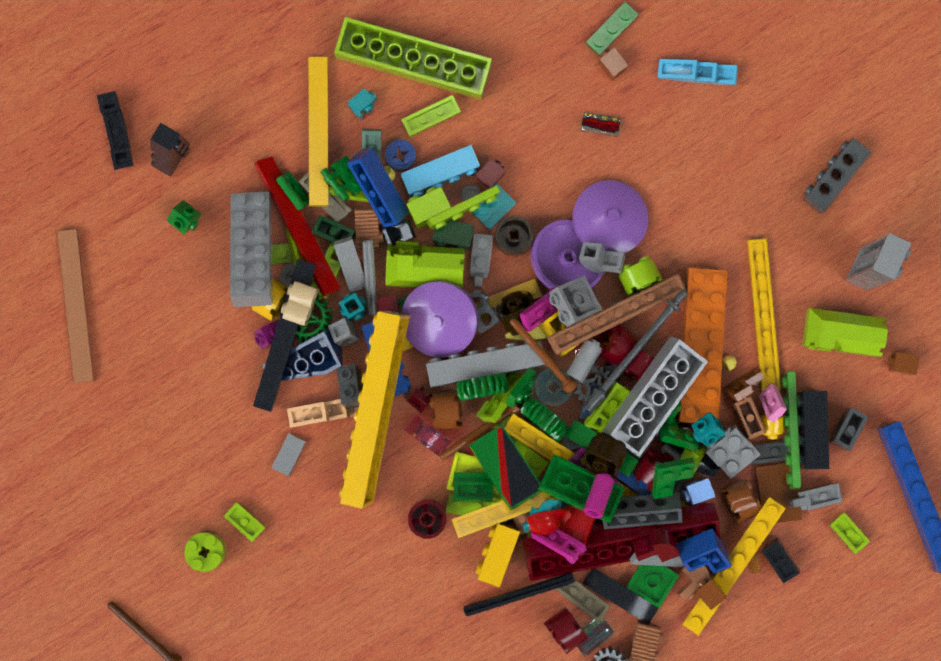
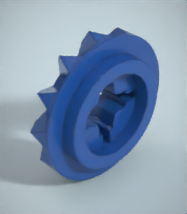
M395 140L388 145L385 157L387 163L392 168L404 170L413 165L416 152L413 145L408 141ZM397 148H399V150H401L402 153H406V155H404V162H402L400 158H394L398 155Z

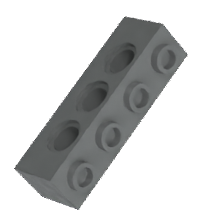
M854 138L849 142L846 140L840 146L839 150L841 152L839 155H834L829 160L827 170H822L815 178L818 180L814 186L810 185L804 192L806 196L803 201L820 214L828 208L871 154V151ZM844 156H848L851 159L850 165L844 163ZM837 171L839 179H834L831 172ZM820 185L827 187V194L820 192Z
M673 492V496L654 499L652 494L621 497L610 524L603 521L604 529L683 523L680 492Z

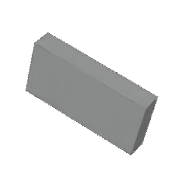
M288 433L271 468L290 476L306 441Z

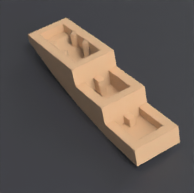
M341 399L288 408L287 412L291 428L354 417L359 407L347 410L341 405Z

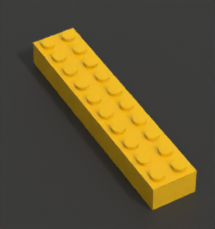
M378 311L374 316L373 326L375 328L374 333L371 334L369 339V345H371L370 353H367L365 359L367 369L362 375L363 389L358 395V402L360 404L354 416L356 425L350 436L352 445L347 452V460L349 461L348 466L343 472V479L345 481L344 486L341 487L339 492L340 504L363 509L374 502L410 315L392 311Z

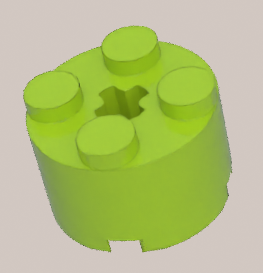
M649 256L641 258L638 261L639 263L633 266L632 264L625 265L622 268V272L619 273L618 277L628 297H631L632 293L635 295L653 286L652 284L655 282L663 281L653 259H650Z
M213 532L196 534L189 539L185 546V559L192 569L200 572H208L219 567L227 553L224 540ZM204 547L205 549L210 550V553H208L207 556L206 554H202V550H204Z

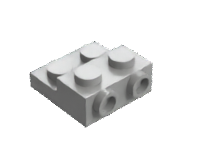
M585 275L558 286L549 292L550 303L556 306L559 311V320L566 327L603 310Z
M735 424L732 427H726L724 429L726 435L717 440L716 443L705 448L709 457L718 467L722 468L730 479L761 455Z

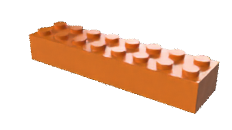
M688 268L685 280L687 296L684 298L682 341L707 360L708 363L679 402L683 408L677 414V422L694 423L709 412L719 419L727 270Z

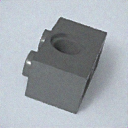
M846 408L829 442L845 451H851L868 416L853 408Z

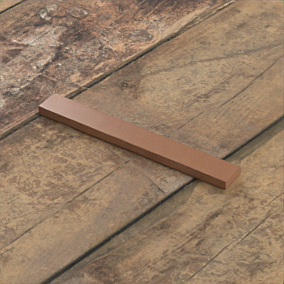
M78 230L57 231L74 383L95 381Z
M676 274L547 337L555 354L558 355L665 302L667 299L675 297L682 289L686 290L680 276Z

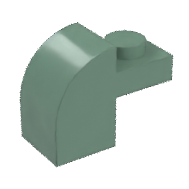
M362 128L361 151L373 147L381 162L382 129Z

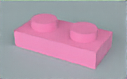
M771 383L759 395L767 418L774 423L787 410L778 387Z

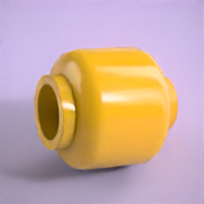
M765 411L760 418L766 433L762 435L767 436V439H778L779 435L785 432L784 416L782 415L773 423L767 418Z

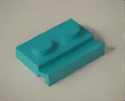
M498 184L496 185L500 190V194L497 196V200L488 205L485 202L480 205V209L472 212L489 230L517 203Z

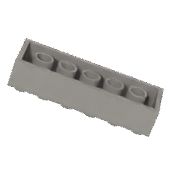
M269 191L231 194L230 298L233 307L273 305L272 201Z
M888 233L862 246L845 281L867 291L893 281L895 278L898 279L903 270L901 265L904 260L908 259L911 253V249H909L911 243Z
M670 336L605 426L603 432L612 439L625 443V449L640 457L708 361L680 339Z
M525 341L524 345L517 346V343L506 344L505 349L498 350V346L487 348V352L479 353V350L467 352L468 356L460 357V354L450 355L448 360L441 361V358L430 359V363L426 364L430 387L435 388L498 373L506 374L542 367L545 363Z

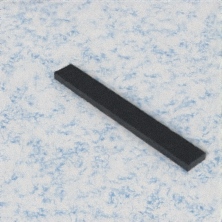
M297 259L290 284L298 281L311 286L317 265ZM286 295V303L288 302L290 295ZM282 313L253 404L254 407L269 412L273 410L299 325L283 319Z

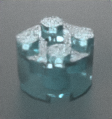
M549 368L539 373L535 379V395L545 405H561L572 395V391L566 394L561 388V381ZM561 369L563 373L568 377V375L566 374L567 372ZM552 382L558 385V389L555 392H551V389L548 388V385H551Z

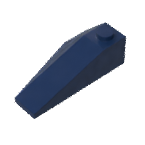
M330 330L324 331L291 349L282 381L325 375L343 366L342 347L334 343Z

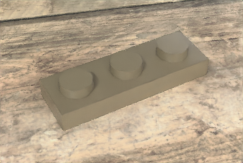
M308 172L298 183L309 194ZM328 186V207H320L333 221L340 223L351 213V209L339 197L331 195L329 193L330 187Z
M576 580L572 584L556 589L598 622H600L610 608L609 605Z

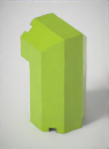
M397 241L395 246H392V243L387 246L386 286L419 287L426 282L442 280L463 288L465 249L428 247L424 245L421 248L419 243L415 241Z
M808 308L806 310L802 347L831 352V349L836 350L835 352L882 357L883 353L880 352V349H885L888 326L883 323L887 322V319Z

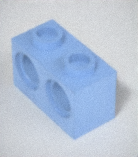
M703 477L682 485L681 495L683 500L689 504L694 505L715 497L709 478Z

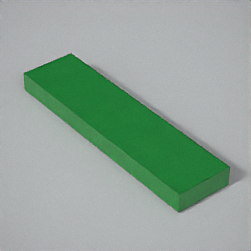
M574 420L565 436L586 449L591 438L595 437L597 433L579 421ZM627 453L620 472L629 478L640 461Z

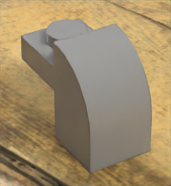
M583 242L579 260L586 269L595 273H621L625 254L622 252L605 251L603 245L599 243Z

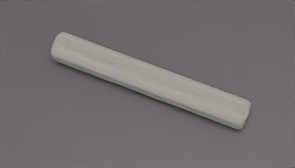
M364 240L362 244L366 301L368 304L367 314L375 315L378 312L373 241Z

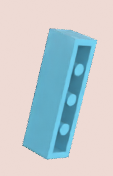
M469 145L400 174L409 197L416 195L420 197L425 194L424 191L432 187L442 188V184L446 182L452 184L459 181L461 176L467 175L469 177L478 173L477 170L480 169V164L472 145Z

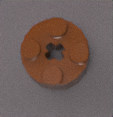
M456 390L435 392L430 397L431 409H435V415L432 417L434 428L448 430L463 427V423H459V417L463 416L461 400L456 398Z
M741 479L720 489L721 494H725L727 497L724 502L732 518L737 517L735 520L736 524L757 516L760 508H762L758 498H753L751 494L753 489L748 480L743 481Z

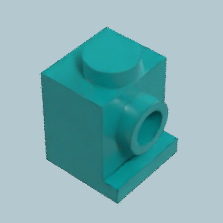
M364 88L347 104L361 121L363 119L362 114H368L372 111L373 105L378 98L371 90L367 92Z

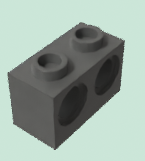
M477 289L469 295L471 298H478L481 301V305L477 308V331L479 334H482L499 322V315L496 308H491L487 303L489 298L484 291L480 292ZM489 314L491 322L483 324L480 320L481 315Z
M356 364L341 366L337 368L341 405L347 410L358 408L360 404L358 402V395L363 389L361 369Z

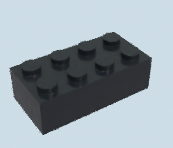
M827 391L796 392L800 469H830Z

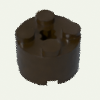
M510 216L501 220L495 231V243L498 249L508 256L517 257L528 251L533 241L532 226L521 216ZM510 233H518V239H510Z
M521 291L512 292L501 299L502 303L500 306L498 304L496 306L504 329L510 332L512 336L519 334L511 326L510 320L515 318L523 326L520 313L535 303L530 292H527V294H522Z
M597 433L595 437L591 438L581 463L583 466L585 464L588 467L587 471L594 476L608 473L613 478H616L627 456L626 445L622 441H616L603 433Z

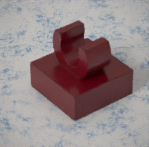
M421 387L419 390L416 389L407 400L420 413L426 409L430 403V397H432L431 393L428 396L422 393L425 389L424 387Z

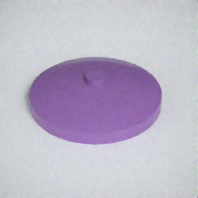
M604 180L590 185L580 194L573 208L572 222L575 233L582 243H599L603 245L605 251L622 252L625 254L634 249L645 236L648 227V211L642 197L632 187L619 181Z
M559 220L550 223L538 233L531 247L532 267L539 280L549 289L561 286L584 275L592 288L603 276V274L586 269L581 264L579 257L583 243L575 233L572 220Z
M436 280L420 285L410 293L402 308V314L410 315L406 334L407 339L417 350L432 357L444 358L460 353L471 343L477 332L478 312L474 301L464 289L448 281Z

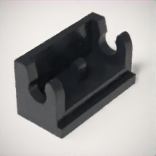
M778 537L771 544L763 547V554L783 584L800 574L799 567Z

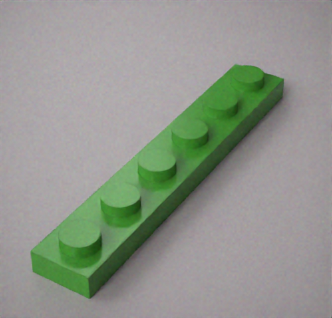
M787 372L781 379L782 389L785 388V396L782 399L787 408L786 415H784V427H787V434L784 435V444L788 446V454H785V463L789 465L786 483L790 485V489L801 488L796 376L795 372Z

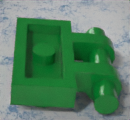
M347 155L331 165L333 172L330 173L327 168L320 172L324 177V181L331 185L335 190V195L340 197L343 202L350 198L347 194L348 191L353 197L362 192L360 185L347 165V162L350 160ZM339 178L344 185H340L337 179Z

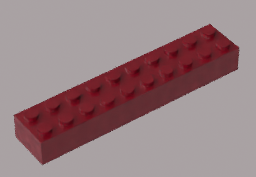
M710 502L682 507L683 523L604 529L603 524L593 525L585 545L587 550L584 554L578 556V560L574 564L532 537L522 539L530 581L629 562L631 556L635 553L632 542L648 536V530L666 529L670 531L676 543L710 529H713L720 538V520L715 504Z

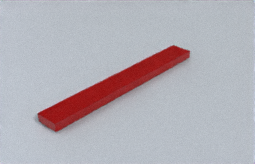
M273 156L256 161L254 165L303 260L317 265L313 279L322 297L339 291L341 287L301 210H297L276 181L282 174Z

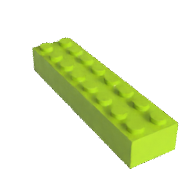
M347 17L344 18L334 52L335 57L340 60L480 100L482 99L492 65V59Z

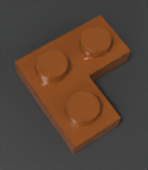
M754 368L723 387V390L735 401H744L754 392L752 387L757 386L760 380L764 379L761 371Z

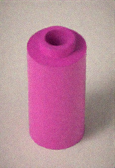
M597 474L583 510L586 515L592 518L600 519L603 517L615 483L610 474Z

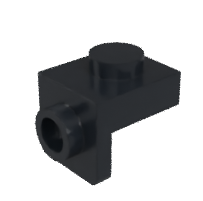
M409 219L400 222L398 225L382 229L385 242L387 244L392 243V246H395L397 241H408L416 237Z

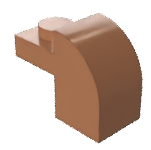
M705 565L690 572L685 566L680 568L690 579L677 593L684 601L686 599L690 600L696 595V588L698 587L696 584L704 577L708 579L710 577Z

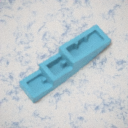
M659 59V79L736 86L737 65H718V63L698 62L697 60Z

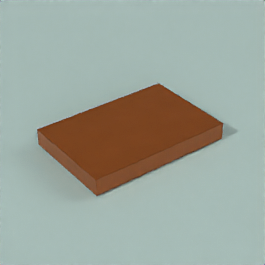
M782 463L755 467L761 507L771 497L786 507L776 523L802 520L800 506L795 508L789 507L788 500L798 498V489H790V485L786 483L789 465Z

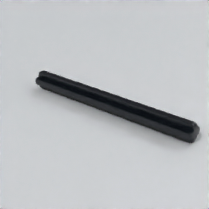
M567 573L463 607L466 616L481 613L575 582V578L572 573Z

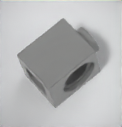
M346 318L328 326L334 343L343 348L360 340L354 322Z

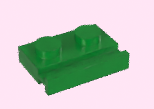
M454 473V502H493L492 481L486 473Z

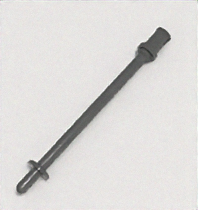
M682 289L672 301L666 300L668 306L604 384L600 388L593 389L594 393L582 405L585 409L593 413L601 401L606 400V392L674 310L676 312L680 311L678 305L687 296L686 290Z

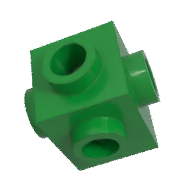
M183 200L172 209L166 221L185 235L188 231H194L197 228L201 213Z

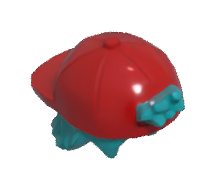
M547 499L538 509L535 507L531 508L530 515L527 516L522 524L524 532L530 530L537 535L552 534L558 529L559 522L569 519L571 513L568 509H560L562 504L560 500Z

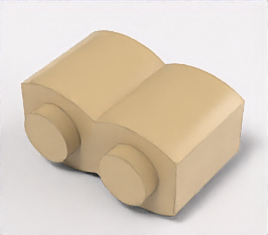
M298 281L290 284L287 295H290L288 302H284L281 309L282 318L306 326L319 288Z

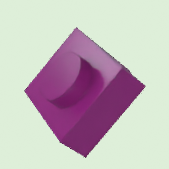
M279 320L260 327L254 332L255 342L262 350L272 345Z

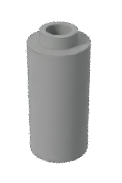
M592 338L589 341H584L566 374L576 381L584 383L602 351V348L599 347L601 344Z

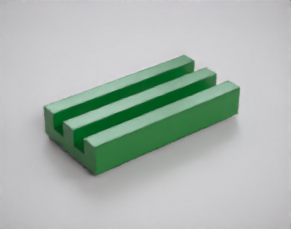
M290 171L276 179L298 211L309 205L308 195Z

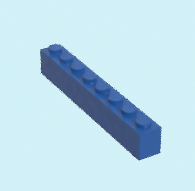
M894 421L877 428L933 569L935 572L941 573V520L901 421Z

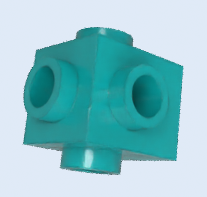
M349 293L339 302L341 306L339 310L344 318H348L350 321L355 320L356 322L365 317L364 313L367 312L366 306L368 304L363 296L359 297L356 293ZM358 305V309L352 311V306Z
M711 412L699 418L691 425L694 430L692 434L698 443L702 442L706 447L716 443L717 440L726 435L720 420Z

